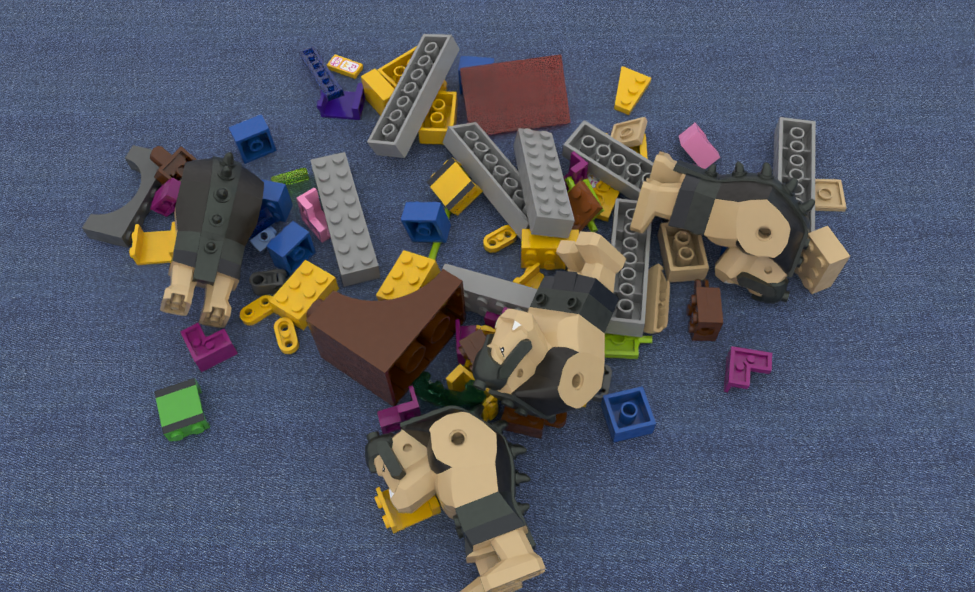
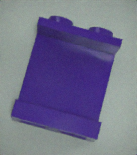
M326 81L324 87L320 90V100L317 101V110L320 111L321 117L361 120L366 100L363 84L358 83L356 92H336V90L330 92L329 81Z

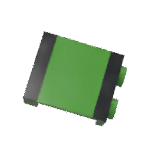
M195 378L154 391L163 435L170 442L180 441L185 436L200 434L210 428V424L204 417L199 396L202 393L201 387Z

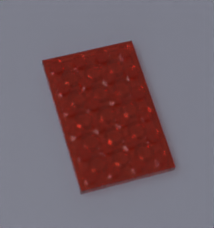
M561 54L460 68L467 123L477 122L487 135L518 131V128L535 129L571 123Z

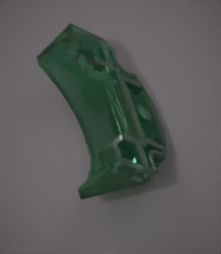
M424 371L409 385H413L415 394L418 397L440 408L458 406L465 410H471L474 406L483 404L487 398L484 391L472 386L475 380H469L463 392L445 389L438 380L435 383L430 380L431 374Z

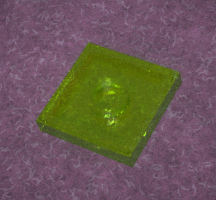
M305 167L271 177L272 182L283 183L286 186L309 179Z

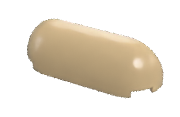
M659 263L648 269L646 314L643 330L644 333L648 334L660 333L668 324L669 280L666 281L662 272L664 268Z

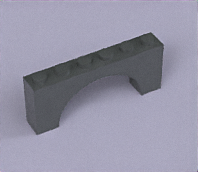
M135 145L131 147L125 159L132 170L141 174L140 187L132 200L122 208L107 214H90L82 227L90 239L126 248L130 246L135 224H139L140 227L143 225L147 214L151 211L150 207L154 194L163 185L154 178L159 167L150 160L152 149Z

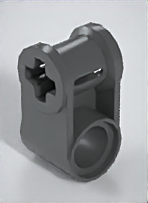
M284 269L254 272L249 277L253 292L258 296L277 293L285 283L287 272Z

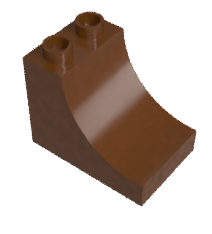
M442 269L431 282L417 291L403 297L383 301L359 300L333 290L325 300L318 299L310 306L306 322L321 358L391 406H396L409 391V386H412L455 335L456 319H460L461 326L466 321L463 281Z

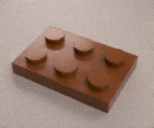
M579 180L568 192V197L575 220L572 230H579L580 232L603 208L585 182Z

